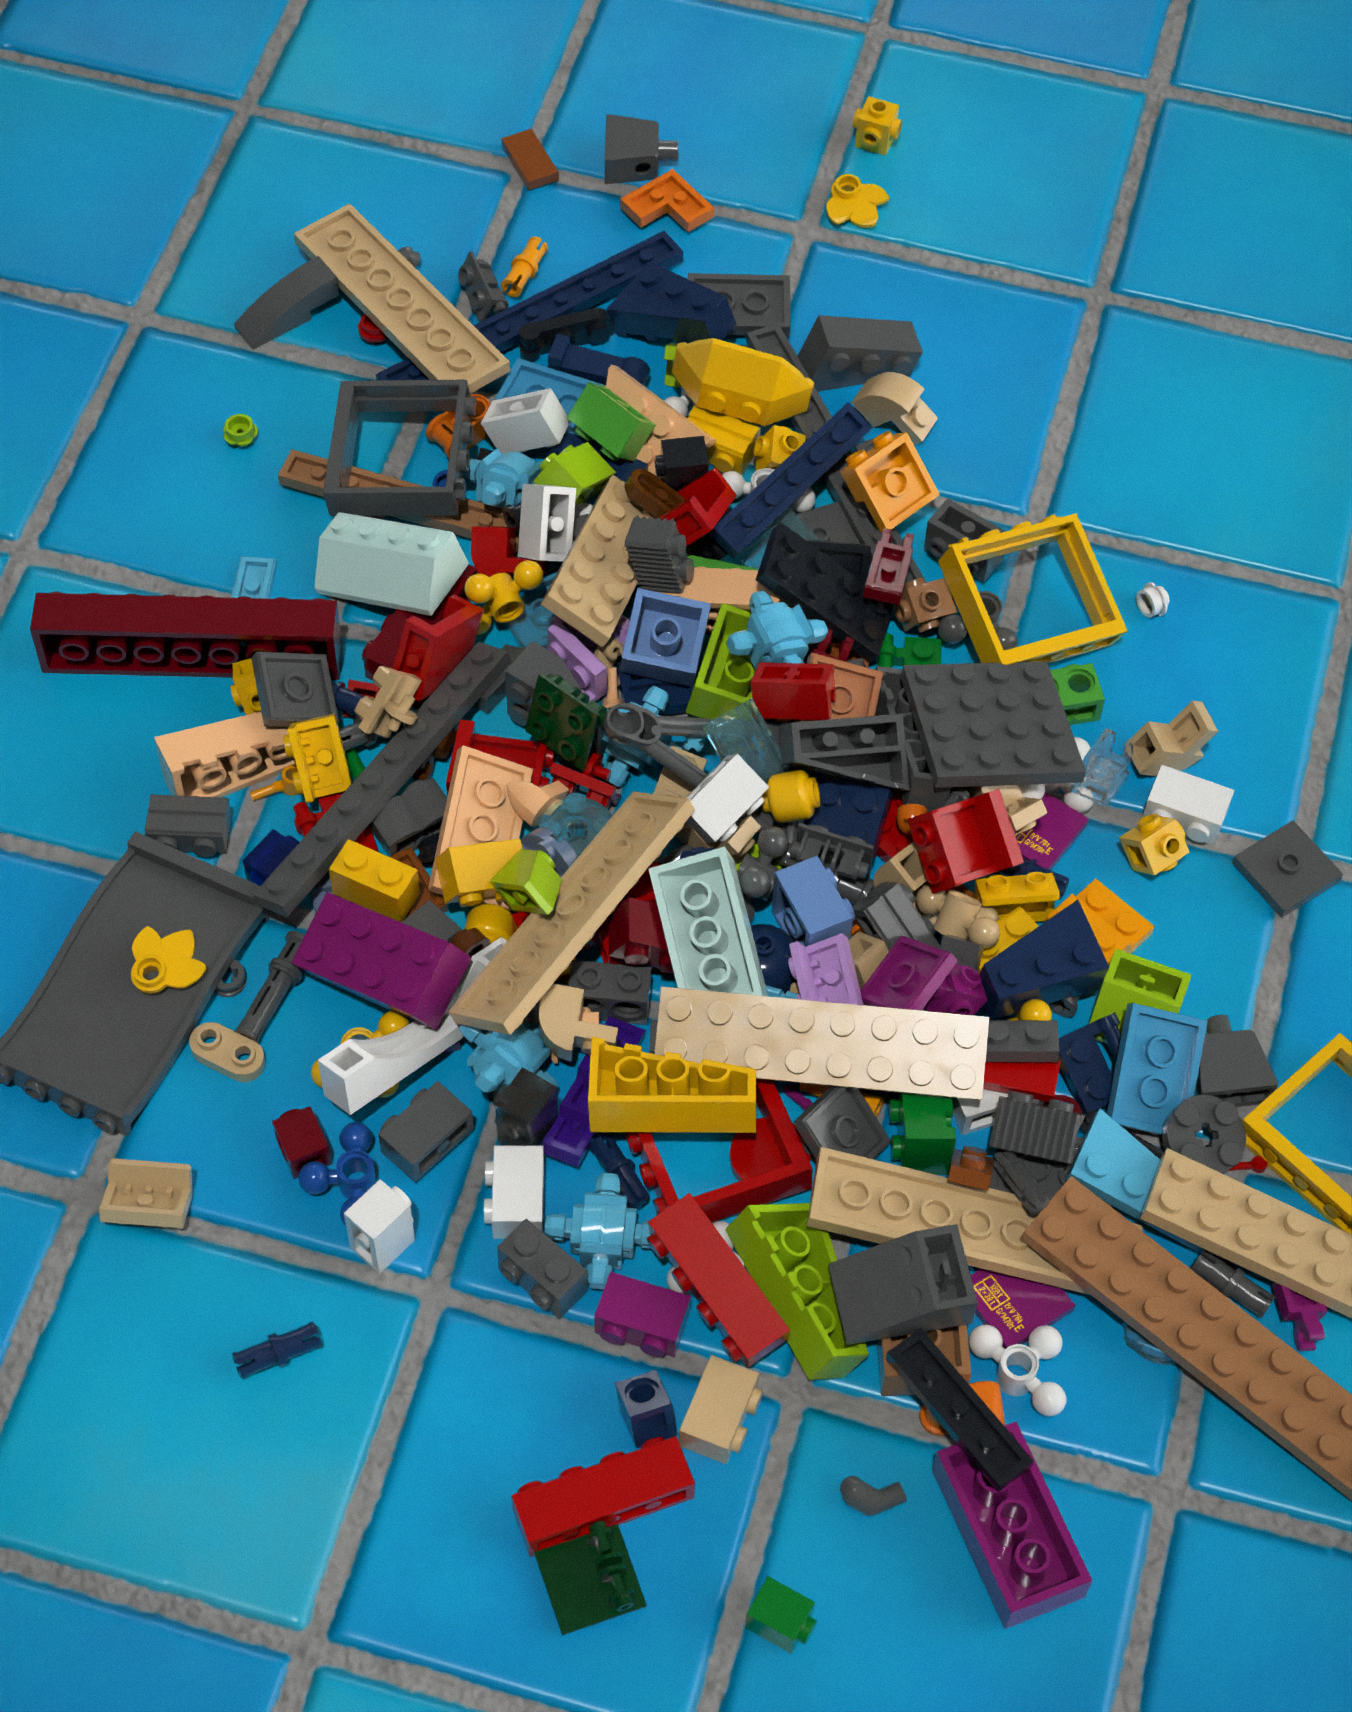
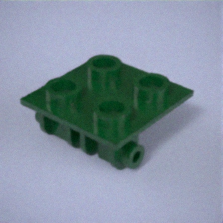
M540 673L538 674L525 731L578 769L584 771L596 727L600 726L603 728V720L607 713V708L599 705L594 700L589 702V695L586 693L581 694L579 688L563 680L562 676H553L552 674L545 676Z
M599 1521L588 1527L589 1534L534 1552L562 1636L647 1607L618 1524L607 1527L605 1521Z

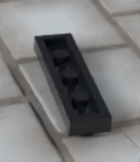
M922 1328L887 1352L886 1359L998 1493L1032 1468L1034 1460Z

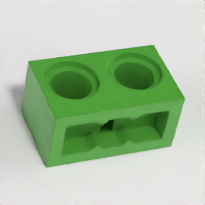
M1093 663L1084 665L1071 664L1064 668L1050 670L1069 725L1099 721L1105 698Z

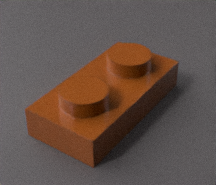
M963 1146V1150L954 1149L947 1181L988 1191L994 1158L988 1157L987 1151L973 1146Z

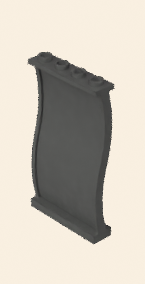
M136 831L127 842L128 849L109 871L76 919L30 1000L0 1038L1 1084L8 1085L11 1082L21 1087L33 1099L43 1101L45 1098L56 1103L64 1113L72 1117L82 1115L92 1120L96 1127L106 1133L112 1134L116 1131L127 1137L132 1131V1122L148 1103L171 1069L228 967L262 921L267 923L273 914V911L256 904L253 894L260 887L259 885ZM146 926L153 928L160 938L178 931L190 929L195 939V950L192 959L201 961L206 965L207 969L197 982L182 989L166 987L157 993H143L134 986L131 980V969L136 962L132 952L133 941ZM151 971L146 975L145 979H154L159 973Z

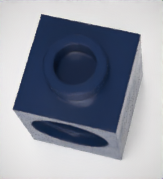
M656 1370L615 1383L620 1412L636 1448L656 1437L667 1438L677 1435L672 1404Z

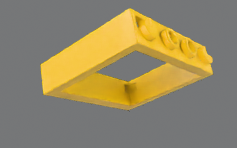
M1077 513L1064 517H1056V514H1053L1043 519L1040 523L1031 525L1030 521L1022 522L1012 527L1010 531L1000 533L999 529H994L984 533L979 539L971 541L967 537L961 538L958 543L948 545V550L938 560L981 663H1002L1004 665L1017 662L1047 661V663H1052L1112 646L1128 632ZM1057 541L1093 626L1003 650L967 564Z
M1339 1033L1242 1120V1124L1246 1133L1245 1146L1253 1154L1261 1156L1267 1161L1268 1167L1333 1226L1352 1234V1197L1267 1122L1274 1113L1332 1061L1352 1078V1041H1349Z

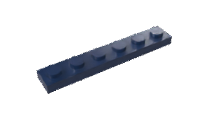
M847 402L708 533L734 559L860 441L872 427Z

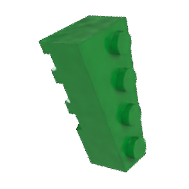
M895 1092V1099H889V1122L897 1123V1135L891 1136V1159L899 1160V1166L935 1175H948L956 1142L955 1127H952V1099L941 1096Z

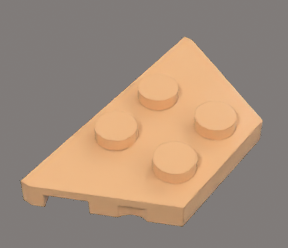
M610 365L606 387L656 424L635 458L647 463L649 472L656 476L654 456L661 455V440L704 436L706 448L714 445L716 439L621 368ZM623 459V460H625V461H627V462H630V463H633V462H634V461H632V460Z

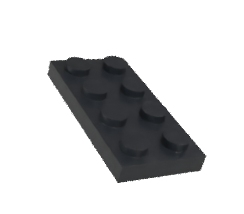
M782 522L776 525L771 531L755 580L792 607L799 604L807 618L824 621L827 628L833 630L832 636L840 642L844 641L846 637L854 639L851 650L869 663L872 662L880 654L893 604L863 597L865 583Z

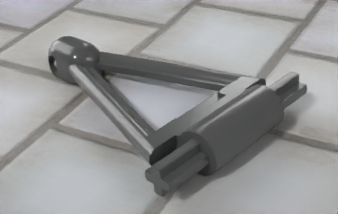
M632 703L616 704L604 716L603 729L612 741L642 750L694 788L708 774L658 740L661 735L762 740L763 745L758 776L766 784H768L770 776L777 773L804 770L809 777H812L813 771L782 764L779 725L787 723L656 716L648 709ZM618 709H626L630 712L622 713ZM762 804L750 815L744 812L739 818L743 819L752 816L761 826L757 831L759 833L768 827H772L774 822L776 827L781 828L787 834L791 844L797 841L798 824H804L805 821L779 823L774 819L771 812L764 811Z

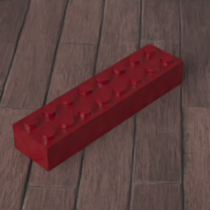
M36 593L30 625V632L42 673L233 678V663L250 659L256 652L326 654L331 680H339L343 643L337 600H325L322 598L305 600L284 597L266 599L246 596L226 598L208 595L187 597L170 594L147 596L137 594ZM241 641H248L247 647L240 646Z

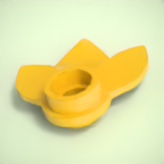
M843 174L831 186L832 197L826 204V212L831 222L836 225L850 220L852 224L858 227L871 228L878 221L876 206L886 203L890 197L883 188L876 184H862L857 176Z
M146 926L136 936L132 944V952L136 962L131 969V980L139 991L153 994L162 991L166 987L182 989L194 984L204 975L207 969L206 965L199 960L192 959L195 950V939L192 930H182L160 938L153 928ZM151 971L159 973L154 979H145L146 975Z

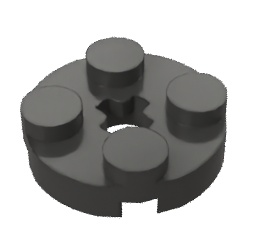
M1196 1095L1182 1101L1173 1109L1171 1115L1164 1122L1162 1140L1165 1150L1169 1148L1223 1174L1237 1165L1243 1158L1246 1133L1242 1120L1239 1117L1238 1109L1233 1103L1223 1101L1211 1095ZM1202 1126L1212 1133L1213 1140L1209 1141V1147H1204L1203 1140L1196 1139L1195 1133L1201 1131Z

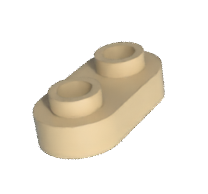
M214 1022L203 1023L197 1026L190 1035L189 1044L193 1057L201 1064L239 1082H250L257 1079L265 1069L266 1062L262 1047L257 1042L221 1024ZM208 1037L216 1038L212 1043L203 1042ZM244 1053L250 1055L246 1060L237 1059L239 1055Z

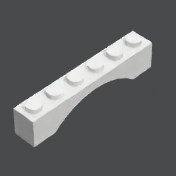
M500 937L472 956L436 1030L414 1021L396 1032L379 1038L366 1040L348 1039L318 1059L324 1096L351 1115L462 1039L464 1036L459 1030L461 1024L455 1023L448 1011L505 945L507 940Z

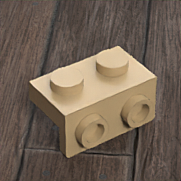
M116 1158L109 1160L107 1165L108 1185L99 1207L100 1222L158 1226L161 1228H183L193 1197L192 1171L189 1164Z

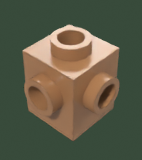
M918 578L905 583V590L902 593L900 604H894L896 618L902 623L905 632L917 628L920 634L938 628L942 618L957 613L945 578L927 583L924 578Z

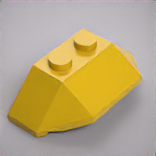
M716 338L696 340L688 344L686 342L678 343L672 374L697 407L762 426L806 412L808 409L814 382L808 377L805 378L797 368L782 357Z

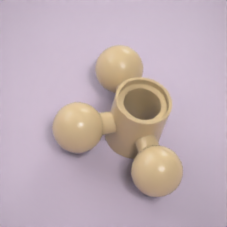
M929 884L923 886L916 895L918 908L927 915L939 914L934 925V929L942 935L950 934L963 939H968L969 937L970 941L983 945L984 949L991 948L998 942L1000 928L996 921L999 920V915L992 906H982L978 900L957 891H949L946 894L945 890L932 894Z

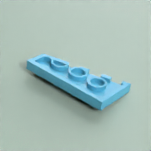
M1099 1109L1093 1116L1065 1180L1067 1181L1072 1176L1103 1201L1201 1254L1204 1250L1203 1248L1140 1219L1160 1159L1102 1109Z

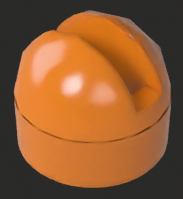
M905 804L898 807L897 824L901 832L912 836L907 819L926 813L928 809L919 804Z

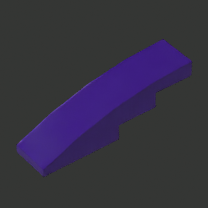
M611 1016L608 1017L604 1024L618 1028L617 1047L624 1048L625 1043L640 1046L645 1037V1029ZM588 1054L584 1056L578 1066L577 1077L560 1104L559 1115L542 1141L545 1155L575 1167H579L598 1133L590 1132L588 1109L590 1055Z

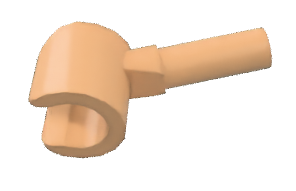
M608 667L607 698L602 702V705L607 709L616 704L623 703L618 698L617 667Z

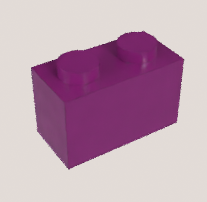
M610 1272L594 1316V1333L599 1334L603 1340L612 1344L621 1345L625 1342L638 1346L643 1352L654 1357L667 1355L675 1358L690 1315L691 1296Z

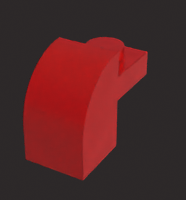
M472 526L471 557L479 574H485L490 577L498 573H507L513 580L514 570L517 565L527 560L538 563L543 570V574L549 573L550 561L514 557L515 527Z

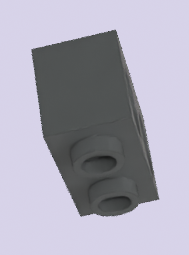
M572 960L569 986L584 989L583 1007L590 1008L591 1012H599V1021H607L608 1017L611 1016L629 1024L647 1025L652 967Z

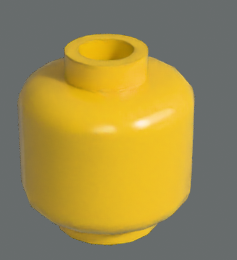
M804 770L788 771L770 776L767 784L769 788L761 795L765 799L762 803L764 811L771 812L774 819L779 823L809 819L814 814L815 808L820 807V792L816 778L809 777Z
M482 904L474 907L468 913L464 929H479L490 940V944L500 937L508 941L514 934L512 914L502 906Z

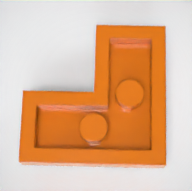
M674 169L620 198V208L640 227L668 213L689 232L714 217V207Z

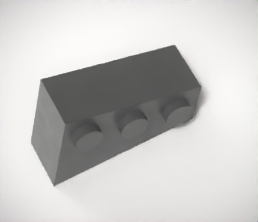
M818 315L798 354V358L808 376L814 382L816 390L820 392L865 384L867 379L884 372H895L910 376L923 351L912 321Z
M903 714L794 722L779 725L782 764L840 779L890 788L892 792L910 791Z

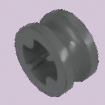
M234 959L226 971L232 972V982L225 984L221 979L214 991L221 997L230 998L237 996L246 986L243 966Z

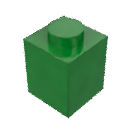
M767 1576L746 1614L745 1628L792 1654L798 1642L804 1645L808 1642L816 1627L818 1620L812 1618L815 1602Z

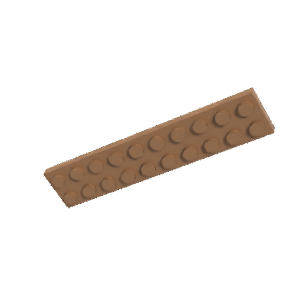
M1071 1176L1050 1200L1048 1206L1027 1227L1020 1239L1352 1501V1394Z

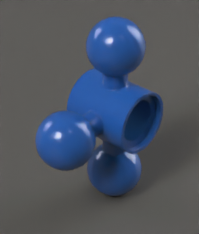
M360 1122L349 1123L341 1130L339 1141L341 1147L346 1152L339 1157L336 1169L329 1170L324 1163L312 1161L306 1163L300 1169L298 1175L301 1188L309 1194H320L330 1184H339L342 1195L348 1199L343 1203L340 1210V1217L345 1226L344 1212L376 1183L373 1161L366 1153L372 1143V1133L365 1124ZM353 1172L365 1173L362 1178L357 1180L347 1178Z

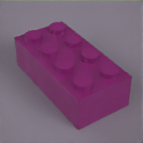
M326 892L291 963L319 980L386 1009L398 1012L407 1018L436 1030L472 957L448 941Z
M1016 1421L1005 1425V1427L1034 1460L1032 1468L999 1493L958 1444L937 1451L932 1468L1005 1629L1085 1598L1093 1581Z

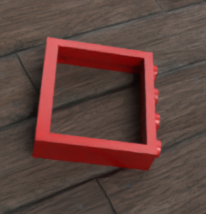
M756 1079V1103L762 1117L767 1122L785 1166L694 1196L693 1198L711 1222L741 1213L748 1205H764L812 1189L813 1168L773 1080ZM625 1132L631 1153L633 1155L639 1153L643 1164L639 1165V1170L646 1188L653 1187L657 1196L656 1199H653V1203L658 1215L679 1199L651 1132Z

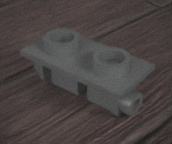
M469 251L464 264L459 269L458 279L470 301L471 308L474 310L478 321L481 322L486 319L487 315H495L507 309L508 302L501 289L496 288L498 282L491 270L490 264L482 259L476 260L473 252Z

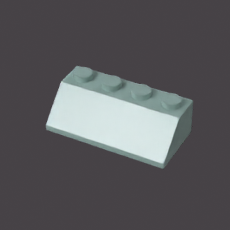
M338 512L319 537L314 589L317 594L432 616L469 562L454 532Z
M726 847L649 868L677 987L768 996L734 859Z

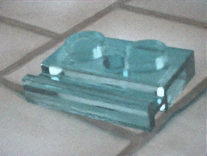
M752 698L702 725L721 761L727 755L738 753L762 780L789 766L782 764L781 750Z

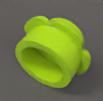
M235 414L230 416L225 422L223 428L225 433L224 439L230 445L247 446L253 442V438L257 437L258 428L253 424L249 416Z

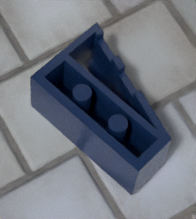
M648 262L606 309L619 337L628 338L629 334L645 335L647 340L657 341L658 337L671 338L677 344L683 342L688 344L696 340L710 338L723 340L737 324L726 296L651 262Z
M1079 900L1067 906L983 965L979 975L987 997V1002L983 1006L990 1020L1020 1012L1023 1004L1031 999H1040L1048 1004L1099 989L1110 967Z

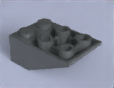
M533 641L505 670L507 714L521 726L527 724L538 674L542 673L545 676L549 674L553 676L560 675L563 677V680L581 690L564 660ZM600 726L596 727L589 757L593 752L601 755Z
M957 1224L914 1231L828 1264L846 1345L913 1334L920 1328L925 1332L973 1323L978 1302Z

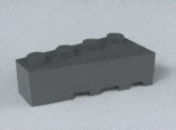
M876 666L875 670L883 672L875 716L903 714L910 791L900 792L904 805H923L928 809V812L942 808L948 800L951 787L935 788L900 677L902 669Z

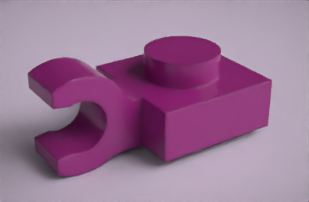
M1273 1282L1272 1286L1283 1321L1295 1320L1294 1338L1297 1349L1299 1351H1315L1316 1345L1314 1341L1324 1340L1325 1338L1324 1329L1319 1320L1328 1312L1327 1307Z

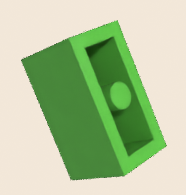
M588 382L567 416V419L577 426L575 429L577 434L591 442L593 440L597 441L602 445L600 451L615 461H619L620 458L634 461L656 424L609 388Z

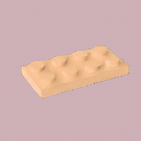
M462 745L457 750L435 858L449 847L519 839L523 819L515 812L510 803L506 784L513 781L530 783L533 769ZM434 858L428 891L443 895ZM495 897L485 898L482 903L475 905L495 904L501 906V902H496Z

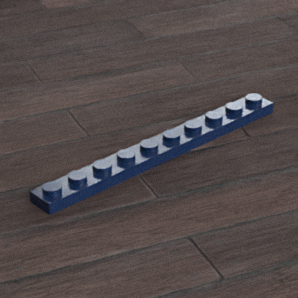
M662 231L473 326L500 352H503L521 343L519 340V330L523 325L584 311L622 292L648 262L665 269L682 262L683 250L665 231ZM409 358L376 374L377 380H430Z

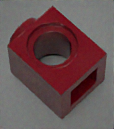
M311 1106L301 1110H289L278 1119L272 1121L276 1141L293 1180L298 1178L300 1169L306 1163L318 1161L326 1166L332 1164L329 1146Z

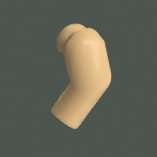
M610 637L603 647L598 645L593 654L607 667V686L608 667H614L613 665L619 655L622 656L624 649L622 643L614 637ZM617 674V686H619L620 681L619 676Z

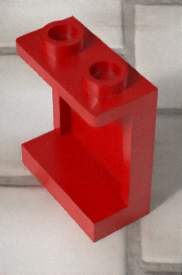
M713 468L678 490L677 493L686 500L659 518L661 520L666 518L668 521L674 519L679 534L685 536L686 546L712 531L737 495L719 470Z
M454 594L448 598L443 619L432 626L415 616L405 621L393 669L414 674L422 680L413 695L416 700L421 701L432 694L471 651L484 609Z
M459 720L446 780L447 796L457 750L462 745L532 768L533 772L530 783L540 788L550 784V778L545 776L547 768L550 769L553 762H555L556 752L542 742L476 734L475 721Z
M1000 788L907 819L932 894L1024 863Z

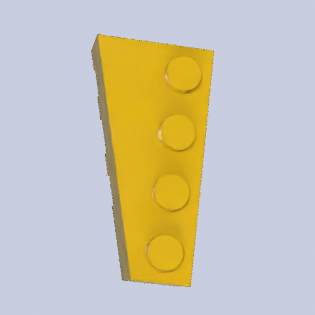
M591 1036L588 1091L590 1132L756 1133V1069L703 1059L700 1063L683 1059L682 1054L666 1051L665 1056L642 1052V1046L625 1043L624 1048L607 1045L606 1039Z

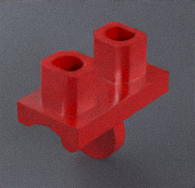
M593 752L588 758L583 773L553 762L549 770L553 778L552 783L559 780L569 789L568 794L562 801L565 807H569L576 790L587 794L580 808L581 812L594 819L601 820L610 804L617 807L621 795L616 793L617 788L596 779L598 777L608 781L611 776V770L601 767L602 755Z

